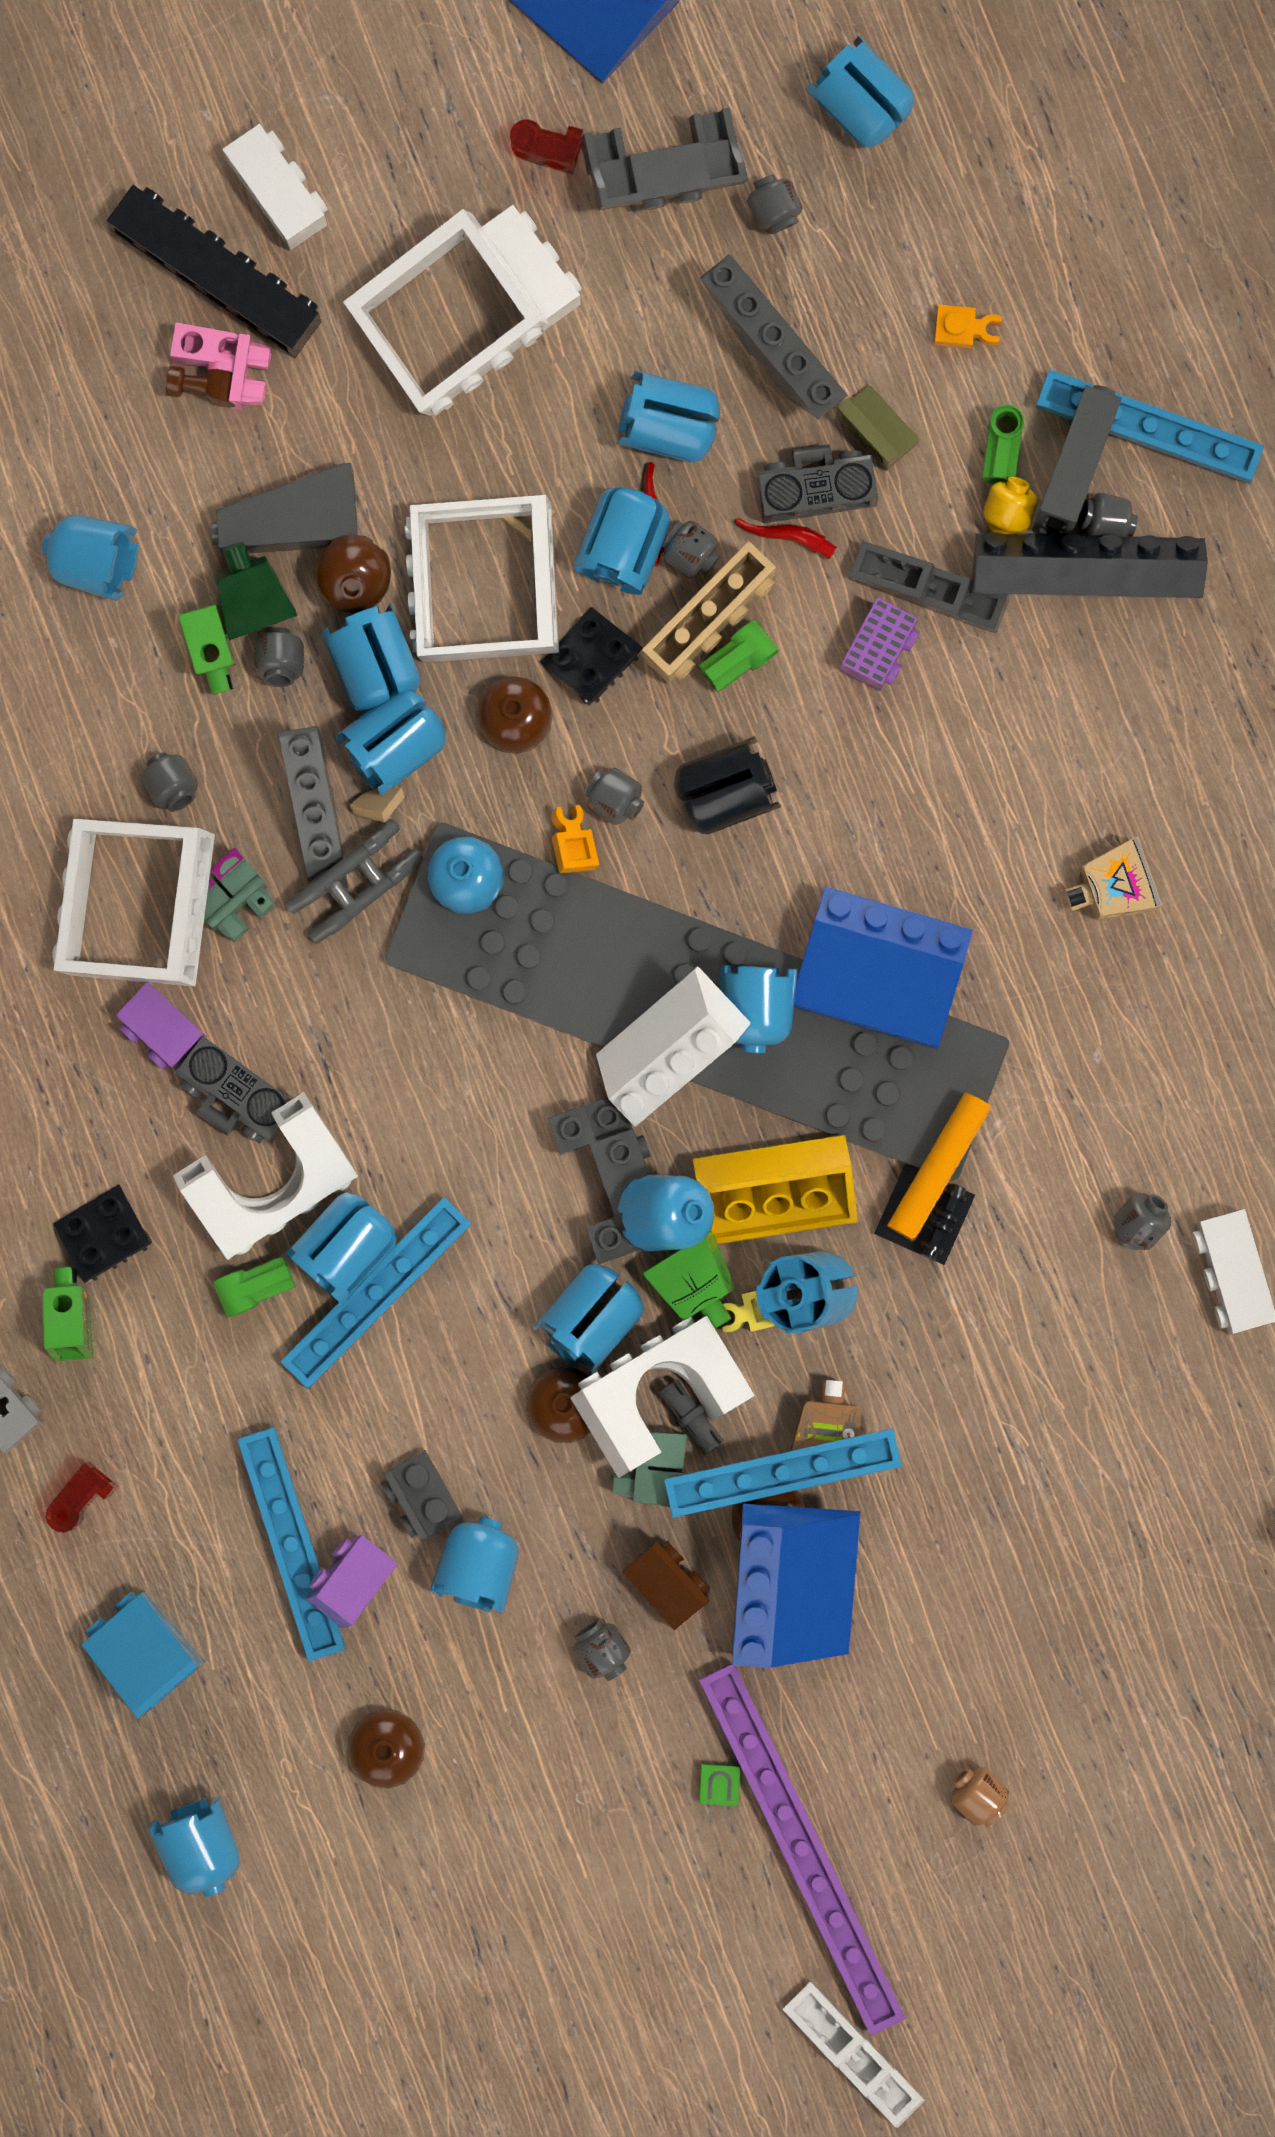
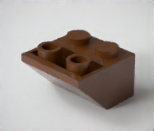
M656 1540L622 1572L671 1628L675 1630L710 1601L709 1597L705 1594L710 1588L695 1570L689 1575L679 1565L684 1559L669 1541L662 1546Z

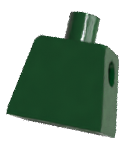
M244 542L230 545L222 550L229 569L215 575L229 641L298 616L294 603L266 556L250 560Z

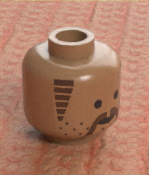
M986 1767L977 1768L973 1771L970 1768H966L952 1782L955 1789L951 1795V1802L973 1825L985 1823L986 1826H990L997 1822L1009 1808L1007 1803L1008 1789Z

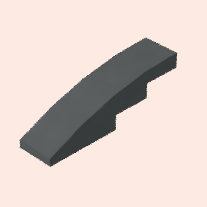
M865 541L861 542L849 574L850 578L882 592L997 633L1010 599L1008 594L974 593V586L969 578L935 568L933 563Z

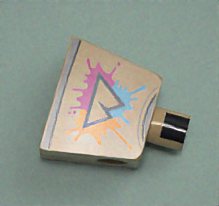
M1138 837L1083 865L1080 869L1083 883L1064 890L1071 911L1092 905L1097 920L1153 912L1162 906Z

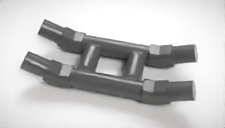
M389 819L317 880L315 879L298 894L285 902L287 909L292 914H295L319 899L328 890L340 905L341 909H338L326 918L324 922L309 931L311 939L316 944L346 926L350 920L394 885L396 886L423 860L422 854L413 848L383 874L370 858L400 830L398 823L393 819ZM358 866L371 885L353 898L340 880Z

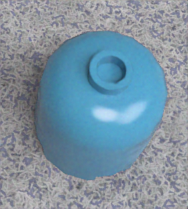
M72 514L61 519L52 532H48L45 535L42 543V553L46 555L49 574L55 581L65 586L115 601L121 599L124 592L119 589L124 579L132 580L137 564L139 544L132 543V536L137 534V529L133 526L83 515Z
M720 965L719 989L751 1022L736 1041L738 1044H743L742 1052L766 1053V1046L780 1044L790 1035L793 1024L798 969H786V976H779V968L738 966V973H731V965Z
M659 1174L646 1175L641 1179H635L622 1192L618 1205V1212L622 1213V1222L625 1227L622 1231L624 1236L633 1246L644 1251L691 1248L705 1239L711 1231L714 1221V1203L709 1191L699 1181L687 1176Z
M480 1517L479 1523L465 1522L452 1529L437 1567L430 1592L439 1597H442L443 1593L456 1597V1603L487 1612H491L493 1609L497 1613L503 1614L519 1552L513 1537L501 1531L503 1523L486 1517Z
M219 1796L214 1797L209 1805L205 1798L188 1803L170 1811L173 1819L162 1825L156 1819L147 1826L171 1883L181 1892L190 1894L202 1892L204 1897L218 1894L226 1889L224 1882L229 1880L239 1868V1852Z

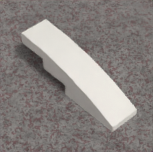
M809 1982L783 2008L785 2013L824 2055L846 2075L894 2127L898 2128L925 2101L895 2067L812 1982Z

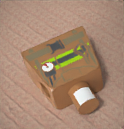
M823 1380L820 1402L804 1401L790 1451L862 1435L860 1407L843 1405L846 1382Z

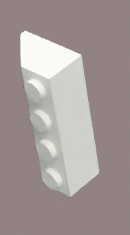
M697 966L596 1054L608 1099L634 1127L637 1126L736 1043L751 1022Z

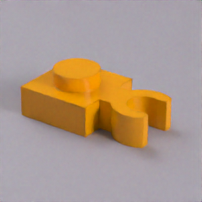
M938 304L934 345L972 349L973 338L979 339L987 346L999 345L1000 336L989 335L986 332V327L989 325L1000 326L1002 317L990 314L982 319H975L976 308Z
M575 805L570 810L572 820H568L563 816L562 807H556L551 814L553 825L560 832L555 833L551 839L559 874L595 870L599 866V860L592 829L581 830L580 823L584 817L581 806Z

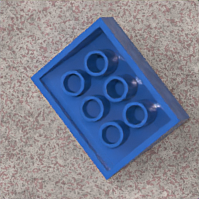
M509 0L602 84L679 3V0Z
M825 886L797 979L794 1007L938 1049L973 930Z
M743 1504L732 1665L773 1668L849 1654L860 1511Z

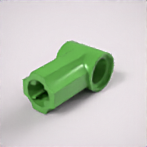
M1010 404L999 406L991 415L987 427L988 436L982 481L994 484L998 481H1007L1009 477H1016L1021 434L1024 426V416L1016 406ZM1001 418L1010 419L1014 422L1016 429L1011 433H1003L997 428L996 421Z
M753 620L742 627L730 638V642L699 665V669L718 693L750 669L754 671L764 665L779 652L777 646L757 620Z
M283 1256L263 1263L246 1272L243 1269L212 1282L226 1318L259 1306V1302L296 1287Z

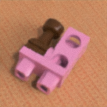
M175 322L170 354L173 365L207 367L206 376L185 375L183 367L170 365L166 382V396L181 397L184 390L208 396V399L219 407H231V409L243 411V405H264L266 382L249 380L248 372L249 368L269 370L272 355L271 347L252 342L251 335H238L231 332Z

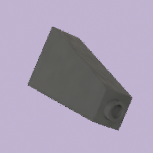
M1101 385L1085 386L1031 532L1041 535H1066L1072 533L1122 399L1116 396L1111 389Z
M343 463L216 510L217 522H211L212 544L219 545V549L222 555H224L222 551L224 548L244 542L247 552L250 554L326 548L329 546V542L336 537L349 534L358 535L352 464Z

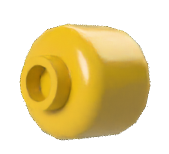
M1009 477L1007 481H998L992 485L983 509V516L989 523L988 527L990 530L1002 534H1017L1026 531L1030 527L1038 499L1036 494L1029 489L1030 484L1027 481L1018 477Z

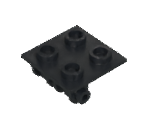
M591 607L558 643L559 653L547 654L541 661V664L579 694V698L590 706L593 702L598 703L600 701L599 697L608 689L607 687L609 685L613 687L616 684L614 679L616 677L621 678L623 676L622 671L633 661L636 662L639 659L637 655L643 647Z
M905 1164L874 1234L945 1265L975 1198V1194L966 1191L965 1188L957 1184L948 1183L915 1241H910L887 1226L919 1169Z
M120 1185L53 1223L84 1283L91 1279L97 1280V1276L111 1267L116 1269L118 1267L117 1264L121 1261L124 1263L128 1262V1257L141 1250L145 1252L148 1250L147 1246L152 1243L149 1234L143 1229Z

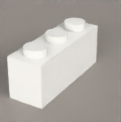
M258 124L222 149L227 163L290 251L327 226L324 212L328 209L316 191L309 194L302 184L306 180L303 172L294 161L288 164L281 152L285 149L273 131L266 133L262 126Z
M512 205L482 226L550 324L543 329L544 331L581 305L578 292L582 288L570 271L564 274L556 262L560 258L548 241L543 244L534 233L537 231V227L527 212L523 211L520 214Z
M1245 1209L1195 1223L1197 1231L1192 1232L1193 1240L1198 1254H1205L1208 1268L1203 1269L1209 1291L1215 1290L1219 1305L1214 1306L1219 1327L1221 1329L1226 1328L1228 1334H1234L1275 1322L1274 1305Z

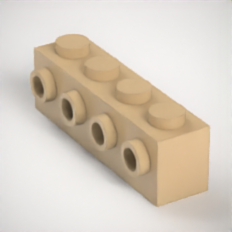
M748 541L642 649V659L668 684L676 677L680 681L684 679L696 665L692 660L702 650L706 654L709 653L721 641L722 636L719 633L728 623L733 627L737 625L749 611L746 605L755 596L762 599L773 588L775 582L772 579L775 577L776 566Z

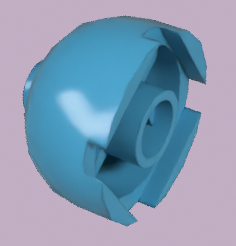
M456 837L444 842L434 851L428 864L427 882L432 895L443 907L457 914H475L487 909L497 898L499 892H501L504 886V868L499 855L488 843L474 837Z

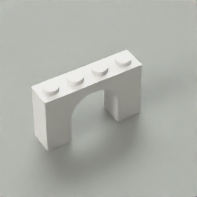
M304 1092L272 1112L277 1125L294 1149L296 1156L295 1169L290 1180L276 1193L263 1198H247L234 1193L224 1183L206 1155L173 1175L180 1192L227 1260L235 1255L246 1253L255 1242L268 1234L271 1235L279 1232L284 1228L286 1222L300 1213L304 1214L312 1211L319 1201L332 1193L343 1191L351 1184L353 1179L358 1177L350 1161Z
M707 1316L697 1322H694L692 1317L672 1327L675 1335L665 1341L661 1335H658L640 1346L644 1353L635 1359H632L628 1353L611 1363L609 1366L613 1372L603 1378L596 1372L579 1382L578 1385L581 1391L570 1397L618 1478L661 1453V1450L640 1417L636 1406L637 1385L646 1371L665 1369L685 1379L706 1410L711 1421L755 1396Z

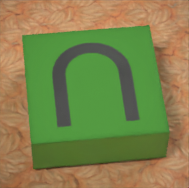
M701 1763L699 1804L738 1806L740 1766Z

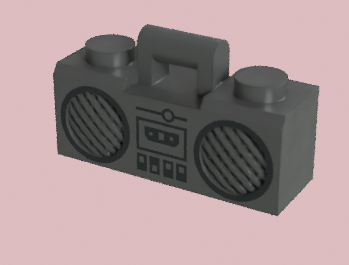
M830 444L792 450L794 466L787 467L786 462L770 463L765 465L764 471H759L757 475L764 524L876 507L878 502L871 455L862 456V452L859 450L841 453L838 460H832ZM824 461L825 466L803 469L802 464Z
M202 1036L176 1072L183 1079L179 1084L180 1087L197 1099L202 1093L207 1096L196 1114L227 1136L238 1122L242 1121L245 1125L241 1131L260 1144L265 1138L273 1143L281 1130L272 1112L291 1099ZM217 1099H220L235 1110L230 1118L213 1107Z

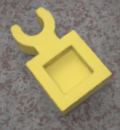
M756 1291L741 1294L743 1306L736 1303L723 1304L726 1310H730L735 1314L734 1323L722 1327L723 1332L737 1331L747 1321L751 1332L775 1326L769 1319L763 1318L757 1305Z

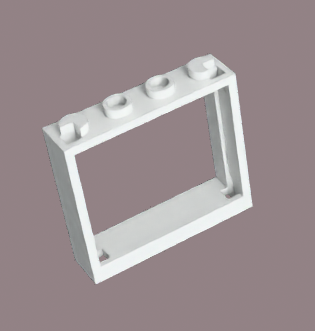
M464 209L344 301L350 313L418 411L429 416L433 413L436 416L444 409L448 410L454 404L452 401L454 397L462 391L469 393L476 389L484 381L483 375L492 368L499 370L513 360V352L522 345L529 347L536 343V339L543 334L542 330L550 325L474 215ZM469 237L525 319L425 395L369 312L462 240Z
M546 495L410 505V517H406L405 534L407 540L412 539V554L407 555L406 566L408 577H413L414 592H409L408 606L410 615H415L416 630L410 631V640L412 641V652H417V657L423 663L559 653L551 501ZM532 515L538 639L434 647L428 523Z
M73 819L72 829L67 838L69 848L68 864L62 876L64 886L63 902L57 914L59 924L58 940L52 953L54 971L70 976L196 986L215 834L194 827ZM96 834L183 841L167 969L79 961Z

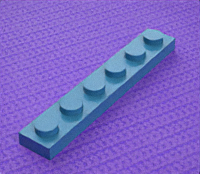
M1049 369L1035 408L1072 421L1085 386L1093 387L1094 385ZM1115 393L1116 396L1122 399L1110 429V435L1248 484L1252 482L1265 445Z
M443 1197L395 1246L344 1305L338 1303L285 1356L281 1363L307 1389H310L472 1224Z
M273 1427L237 1439L308 1662L346 1650L340 1627L306 1600L312 1592L309 1585L321 1570L276 1428Z
M891 1428L664 1479L672 1518L894 1469L902 1467L894 1429Z

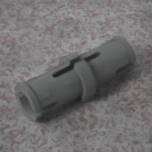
M678 1379L658 1393L679 1420L677 1422L678 1426L681 1429H686L704 1455L724 1441L704 1415L706 1410L702 1405L698 1406Z

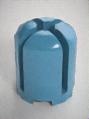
M858 35L853 42L856 48L854 49L848 44L825 67L826 69L821 73L822 76L816 81L819 86L816 88L810 83L806 91L858 145L872 147L881 144L909 116L913 109L915 98L909 86Z
M635 370L631 379L638 380V383L634 384L633 393H629L628 398L624 400L618 431L625 432V437L621 436L617 444L687 462L700 461L709 452L715 439L717 429L714 425L715 422L719 421L720 416L717 395L709 388Z
M624 487L607 488L599 496L575 558V571L595 582H598L600 579L606 583L620 586V591L642 595L671 524L668 510L658 500L638 490Z
M391 604L383 613H379L376 606L346 617V622L342 624L343 628L330 634L328 627L321 632L349 702L356 710L367 712L371 708L390 699L389 694L393 691L398 694L407 690L415 692L419 687V671Z
M412 690L403 691L399 694L393 691L389 694L390 699L371 708L335 736L339 746L346 741L345 746L350 751L351 763L370 787L373 788L377 784L380 785L378 791L381 797L438 754L446 743V734L441 720L433 709L426 707L427 703L423 697Z
M345 1192L331 1202L285 1254L333 1298L344 1305L395 1248L397 1236L393 1225L373 1206H370L360 1195Z
M829 1251L783 1256L768 1264L770 1267L765 1271L761 1284L756 1287L757 1305L763 1318L769 1319L777 1328L787 1331L784 1333H803L841 1323L854 1310L858 1298V1286L832 1290L831 1282L855 1277L852 1267L841 1256ZM802 1291L801 1298L788 1300V1292Z
M590 1264L584 1267L533 1326L534 1331L541 1326L551 1338L547 1345L571 1366L574 1367L579 1361L592 1369L588 1376L596 1373L604 1360L640 1319L643 1313L642 1300L637 1290L627 1281L578 1339L572 1335L619 1277V1274L613 1269L597 1264Z

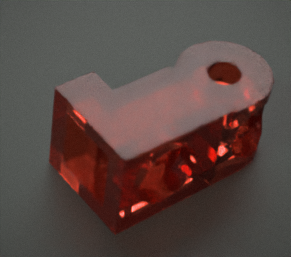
M523 119L515 123L510 131L512 152L522 160L573 175L581 150L580 137L583 135V129L568 126L566 135L542 129L533 120Z
M85 1462L46 1510L47 1524L51 1529L62 1533L76 1529L81 1525L84 1519V1511L98 1495L104 1500L110 1498L119 1486L91 1462Z

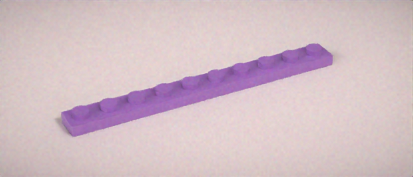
M731 1663L700 1678L699 1681L870 2036L906 2019L736 1666Z

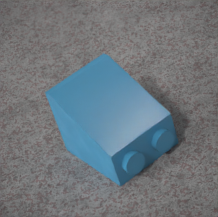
M133 1592L125 1596L114 1606L118 1613L108 1622L102 1617L85 1632L89 1638L82 1644V1647L137 1719L147 1714L205 1663L202 1657L146 1592L140 1593L137 1597Z

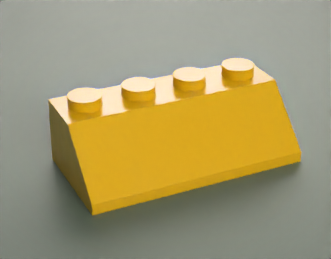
M845 1135L693 1159L695 1180L699 1181L709 1191L714 1203V1221L711 1231L718 1244L858 1222L852 1164Z

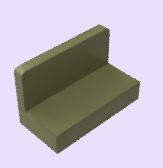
M867 386L852 400L848 397L837 407L836 417L886 471L919 442L918 436L872 386Z

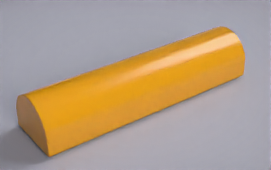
M964 1092L887 1225L889 1228L910 1241H915L989 1114L990 1104Z

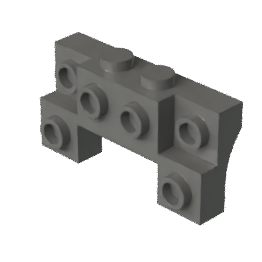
M724 108L719 112L701 115V113L693 114L689 118L693 144L638 153L628 157L625 152L621 127L606 133L592 135V133L583 134L580 137L587 176L591 175L598 211L627 205H643L644 210H653L666 206L665 200L679 198L680 204L701 200L702 193L708 190L741 185L747 182L745 162L737 143L730 108Z
M608 1098L548 1117L560 1156L590 1146L612 1208L613 1218L586 1227L598 1264L642 1250L633 1246L624 1236L622 1231L625 1227L622 1222V1213L618 1212V1205L622 1192L631 1181L641 1179L646 1175H657L656 1171L649 1173L644 1159L651 1156L644 1136L636 1137L631 1122Z

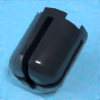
M755 736L685 762L677 769L674 780L677 797L681 798L683 802L691 800L682 805L681 808L688 823L701 834H711L781 808V804L779 802L773 803L771 793L776 792L777 788L768 763L763 757L760 758L759 752L755 753L752 744L758 742Z

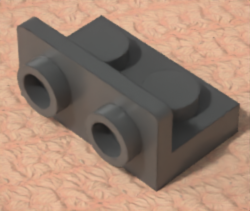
M426 1450L383 1473L387 1481L381 1483L391 1503L399 1501L406 1515L400 1517L411 1538L418 1535L419 1539L423 1541L463 1518Z

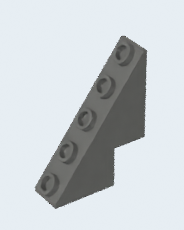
M730 254L700 277L747 352L765 364L787 399L816 419H820L848 396Z
M317 726L278 732L308 884L315 879L317 880L344 858L333 788L329 782L323 738ZM345 876L340 882L345 888H348L347 876Z

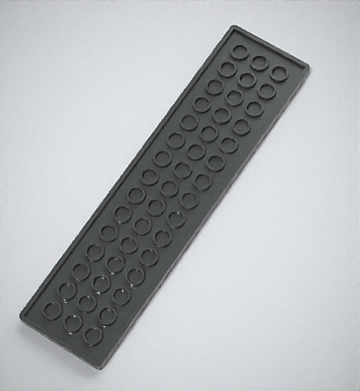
M447 823L438 824L434 831L385 957L387 964L393 968L602 1048L697 966L720 988V965H731V973H738V966L779 968V976H786V969H798V979L803 959L578 873L559 874L557 865ZM456 837H474L488 843L499 855L504 868V886L501 892H499L497 898L487 909L475 914H457L443 907L432 895L427 882L428 864L434 851L444 842ZM794 1007L791 1033L785 1041L777 1045L766 1046V1053L742 1052L743 1044L734 1043L690 1082L831 1136L845 1135L846 1141L920 1169L964 1092L988 1103L1007 1053L1009 1040L1002 1035L948 1015L939 1048L935 1049ZM971 1145L966 1151L964 1157L962 1158L960 1164L955 1170L950 1181H955L959 1178L964 1163L966 1161L967 1155L971 1148Z

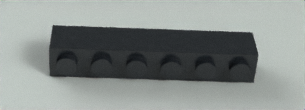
M132 185L107 219L111 232L296 358L321 324L319 312L316 311L318 308L317 304L301 293L296 297L285 290L287 284L275 274L269 272L265 276L256 270L255 266L257 264L243 252L238 251L235 255L224 247L225 241L210 230H207L205 233L201 232L193 226L195 221L182 210L176 208L172 212L162 205L164 202L163 198L150 188L145 187L142 191L135 185Z
M999 532L988 534L975 533L972 570L974 593L1203 598L1208 558L1205 538H1194L1191 536L1167 538L1151 535L1118 537L1111 534L1104 536H1080L1077 534L1041 535L1029 533L1024 535L1002 534Z

